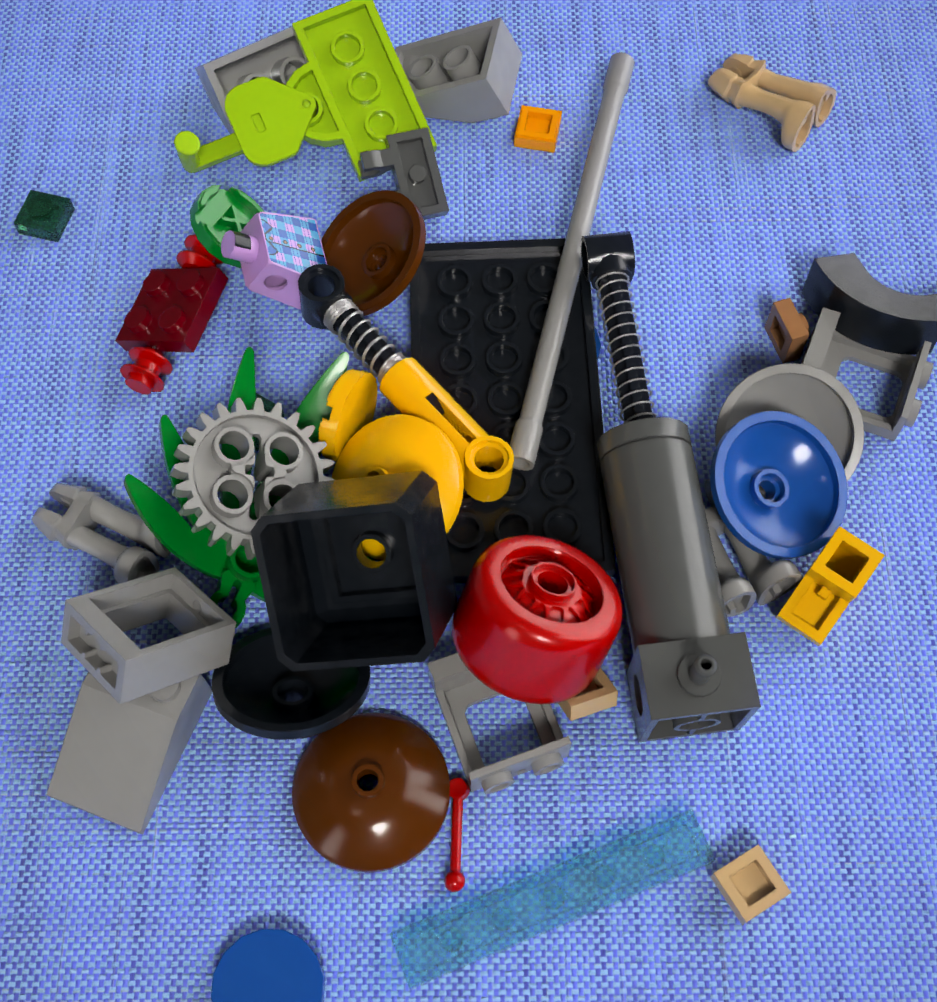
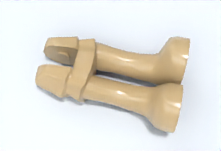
M732 54L724 61L723 68L715 70L708 79L710 89L725 102H731L737 109L746 107L760 111L779 121L781 124V144L792 152H797L805 143L812 125L819 128L826 121L836 99V90L826 84L808 82L776 74L766 68V60H754L753 56L745 54Z

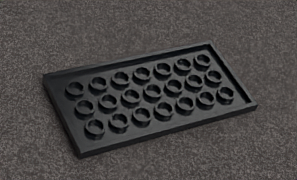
M566 238L425 244L420 266L410 283L411 357L421 364L489 436L499 437L510 445L514 426L519 419ZM582 267L542 423L543 433L534 468L528 471L513 468L508 492L502 498L493 502L475 500L467 494L465 489L463 490L459 513L451 529L446 534L454 583H466L473 564L487 547L501 539L519 535L544 536L567 543L594 559L610 577L615 575L613 535L596 445L604 431L590 282L585 281ZM482 466L479 468L484 472L497 471L495 468L490 466Z

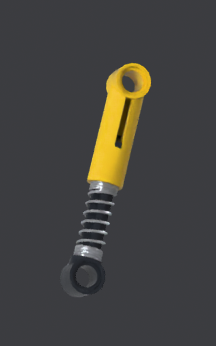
M318 264L304 270L299 277L298 286L301 313L305 322L315 328L329 329L332 334L338 335L339 341L346 343L347 350L354 352L356 359L362 360L363 367L370 368V373L378 377L381 393L401 414L424 419L440 428L448 436L460 457L464 475V489L469 496L482 502H493L502 498L508 492L514 463L513 450L509 444L499 437L489 436L416 359L412 357L407 358L401 352L395 353V345L386 343L387 336H379V328H371V320L363 319V311L359 310L356 304H354L352 297L345 291L344 277L338 269L330 265ZM482 466H490L495 468L497 471L484 472L479 468Z

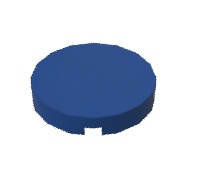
M260 929L240 937L223 953L213 973L211 1000L212 1002H324L326 979L318 956L302 938L283 929Z

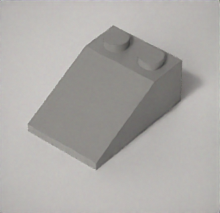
M502 18L396 47L395 52L424 117L475 123L509 115L522 52Z
M88 672L81 685L46 795L143 835L212 694V689L202 674L119 704Z

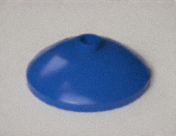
M764 411L752 414L734 424L717 444L710 468L711 492L721 519L741 543L759 554L778 559H792L805 556L827 544L844 519L847 508L848 488L842 462L833 445L819 429L805 419L790 413ZM759 486L764 489L765 498L761 495Z

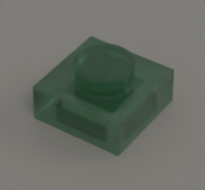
M30 190L14 221V225L19 234L59 242L75 208L70 198Z

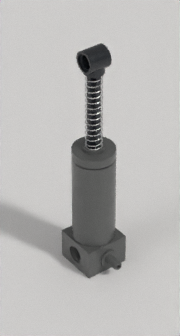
M630 231L582 236L581 261L585 281L591 282L592 287L598 290L597 296L601 300L599 307L603 311L601 318L604 321V331L607 332L605 339L609 343L607 350L611 354L609 361L613 365L611 372L615 376L613 382L617 387L615 392L619 398L617 404L618 408L622 410L620 419L624 421L623 424L613 427L601 435L596 445L634 654L626 675L638 743L740 730L761 707L746 633L730 634L688 426L680 420L657 417L655 413H652L651 408L654 406V403L649 399L652 391L647 389L650 380L645 378L648 370L643 367L645 358L641 356L643 347L638 343L641 336L636 333L639 325L634 322L637 314L632 312L635 304L630 301L633 294L628 290L635 272L633 239Z

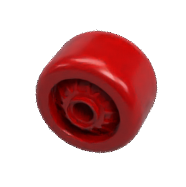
M519 535L507 537L487 547L473 564L454 611L452 620L453 642L460 659L467 669L479 681L497 693L526 703H559L583 692L596 677L619 632L622 622V602L617 587L607 572L594 559L581 550L562 541L544 536Z

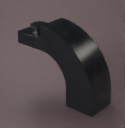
M855 253L815 258L813 260L801 293L818 316L823 307L841 313L835 328L837 332L862 345L896 354L917 355L924 341L932 343L929 354L932 352L937 342V294L910 295L890 289L868 273Z

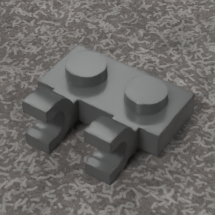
M428 127L386 135V149L360 153L361 160L358 161V167L362 180L377 177L392 170L397 188L395 192L409 198L419 208L424 220L448 214L449 208Z

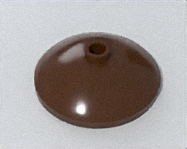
M376 191L358 198L338 214L321 240L327 265L335 267L342 273L345 291L352 297L354 304H356L359 310L363 311V316L381 310L398 298L413 280L423 257L426 242L424 218L419 208L409 198L395 191Z
M361 713L352 715L338 726L317 735L309 744L295 771L292 786V804L301 832L308 843L323 858L351 871L383 872L412 861L428 848L443 826L449 808L450 779L444 757L429 735L417 725L391 714ZM367 774L375 775L378 778L377 786L370 791H364L359 788L360 779Z

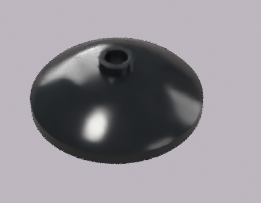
M271 628L253 633L234 644L231 649L229 664L214 669L212 676L213 698L220 714L241 731L274 740L308 738L338 726L360 708L370 688V666L293 672L278 661Z

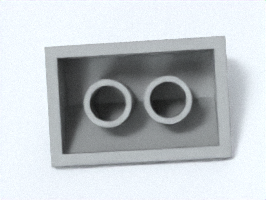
M291 26L200 65L195 69L213 109L228 132L233 134L235 132L225 111V99L231 89L258 77H267L286 85L294 71L307 62Z

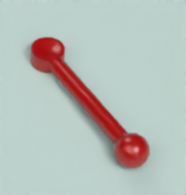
M453 778L450 781L449 796L453 798L450 871L444 878L445 887L450 892H458L465 885V877L460 872L463 800L468 797L470 787L462 778Z

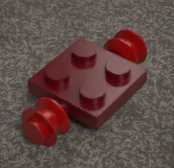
M196 235L187 236L184 241L187 250L180 251L177 254L176 259L181 268L151 269L149 275L143 281L142 289L131 310L126 315L124 324L115 340L125 351H129V357L134 362V364L122 365L120 373L126 379V385L138 393L148 395L151 392H161L164 389V382L159 375H169L173 370L171 363L164 355L165 352L195 351L228 281L227 276L216 266L223 262L210 254L197 239Z

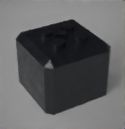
M424 471L298 484L264 513L251 530L277 659L293 672L424 662L436 647L458 602L437 481ZM366 539L379 541L386 550V559L379 562L368 559L362 551V541Z

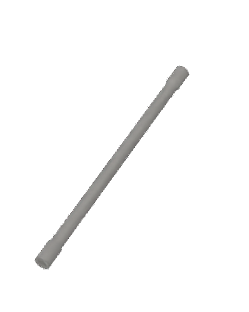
M615 53L609 61L603 84V96L519 419L515 423L509 446L513 450L514 455L513 468L518 470H532L535 465L543 433L542 423L582 267L581 238L582 236L590 235L623 100L628 92L635 64L634 59L626 53Z

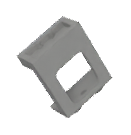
M823 307L801 364L816 367L836 378L841 362L849 360L899 377L902 381V387L892 416L883 417L859 409L863 419L864 431L895 441L904 425L908 427L913 426L920 411L922 401L915 399L918 388L922 390L925 388L933 369L934 363L926 361L932 343L924 341L916 356L873 349L837 332L835 328L841 313Z
M458 653L427 663L430 682L471 792L482 788L485 794L498 792L511 786L515 782L514 776L533 770L536 776L543 775L560 768L564 764L563 758L569 756L572 743L569 736L563 737L551 705L525 702L542 746L485 766L465 712L471 705L501 694L479 681L463 664Z

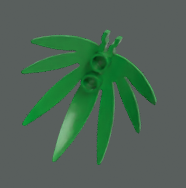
M251 347L246 348L232 385L227 404V410L230 413L231 406L236 398L242 399L247 410L251 409L256 400L254 351ZM342 352L296 410L300 413L296 425L300 430L310 425L315 426L314 432L309 437L312 443H316L319 440V426L322 418L330 419L333 408L326 406L327 398L336 381L347 370L349 353ZM162 415L159 422L161 448L167 474L174 489L177 484L184 480L170 476V471L174 464L184 462L178 460L173 455L177 446L184 443L169 417ZM221 444L220 450L223 455L233 460L241 459L237 448L230 444ZM278 449L272 450L271 456L277 463L289 465V459L284 452ZM252 467L247 474L251 475ZM131 474L126 475L124 487L129 498L154 536L184 563L207 576L218 579L217 590L210 599L218 605V603L224 602L228 597L232 586L236 587L237 591L230 606L233 610L231 618L236 622L235 628H237L245 615V600L250 595L265 602L256 556L252 560H248L245 554V547L239 545L231 556L227 555V541L222 538L213 546H208L207 543L211 531L207 527L193 533L191 526L166 500ZM258 481L256 489L263 481ZM220 491L221 504L230 509L239 508V501L234 494L228 491ZM253 494L249 516L252 520H257ZM275 495L268 497L271 506H274L282 499ZM176 497L181 508L188 501L187 497ZM195 514L186 516L192 526L198 519ZM367 557L368 559H370V560H372V561H376V559Z

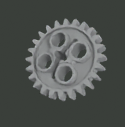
M236 398L231 406V413L222 403H218L212 411L213 419L202 412L195 422L198 429L192 427L186 429L182 438L188 445L179 444L173 455L178 460L184 462L174 464L170 471V476L184 480L177 484L172 491V496L179 498L187 497L188 499L179 511L180 516L195 514L198 519L191 531L196 533L207 527L211 531L207 545L211 547L222 538L227 541L226 554L229 556L235 552L239 545L245 547V554L248 560H252L256 556L251 530L260 517L272 507L269 503V496L275 495L283 498L298 484L335 480L331 477L323 476L334 465V461L319 458V454L327 446V443L325 441L312 443L309 439L315 430V426L310 425L300 430L296 426L300 413L296 411L288 419L281 417L282 404L279 402L276 403L270 412L264 411L261 398L255 400L250 410L246 409L241 398ZM252 437H257L259 439V452L256 457L254 476L247 473L255 462V447ZM219 445H233L239 451L241 459L233 460L227 458L221 452ZM270 449H278L284 452L289 459V465L277 463L272 458ZM255 480L263 481L254 493L253 503L257 520H252L249 516V510L253 499ZM228 491L234 494L239 501V508L230 509L225 507L218 499L217 492Z

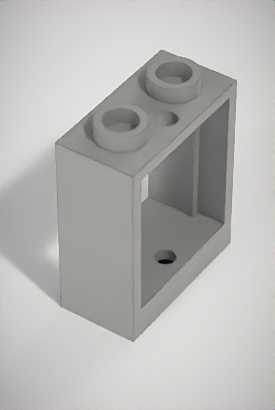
M174 567L66 599L61 643L119 704H123L229 664L236 622L202 592L197 585L192 583ZM166 618L183 635L140 649L124 632Z

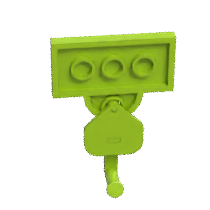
M351 0L292 23L293 33L307 63L294 71L286 85L267 77H258L231 89L225 99V111L235 133L200 146V140L197 135L190 131H181L174 139V146L184 170L189 173L199 172L241 154H244L248 161L256 166H272L294 157L299 152L303 140L312 145L323 147L343 144L359 182L364 181L361 178L358 161L361 160L360 153L386 149V135L428 127L434 152L437 149L435 139L373 0Z

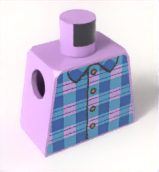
M259 212L252 217L241 232L227 231L221 242L222 256L240 261L245 286L250 291L300 310L298 280L301 273L313 265H327L316 219Z

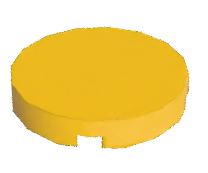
M347 370L336 381L329 393L326 406L333 409L330 419L322 418V422H320L318 442L325 441L327 443V446L321 451L322 456L336 462L351 437L362 427L373 421L378 388L376 378L371 373L363 370Z

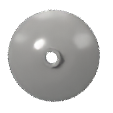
M778 364L749 375L728 395L722 405L716 423V447L727 430L740 420L759 412L781 411L805 419L826 436L842 462L847 481L856 470L864 445L862 415L849 390L829 373L804 364ZM759 486V491L761 495L765 498V491L761 486Z

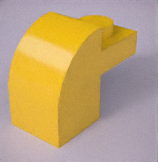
M839 526L775 618L817 646H820L848 604L857 597L885 555Z

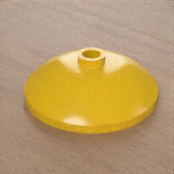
M405 414L378 418L357 431L341 451L332 473L333 479L340 480L424 471L437 481L446 534L451 529L459 513L464 490L462 464L452 441L434 424L419 417ZM374 539L362 541V551L365 556L381 561L386 559V550L379 541Z

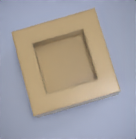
M600 667L596 677L583 692L558 704L568 719L573 721L617 706L618 690Z
M759 844L710 876L742 925L791 893Z

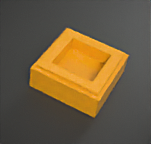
M522 105L514 135V147L555 153L562 111Z

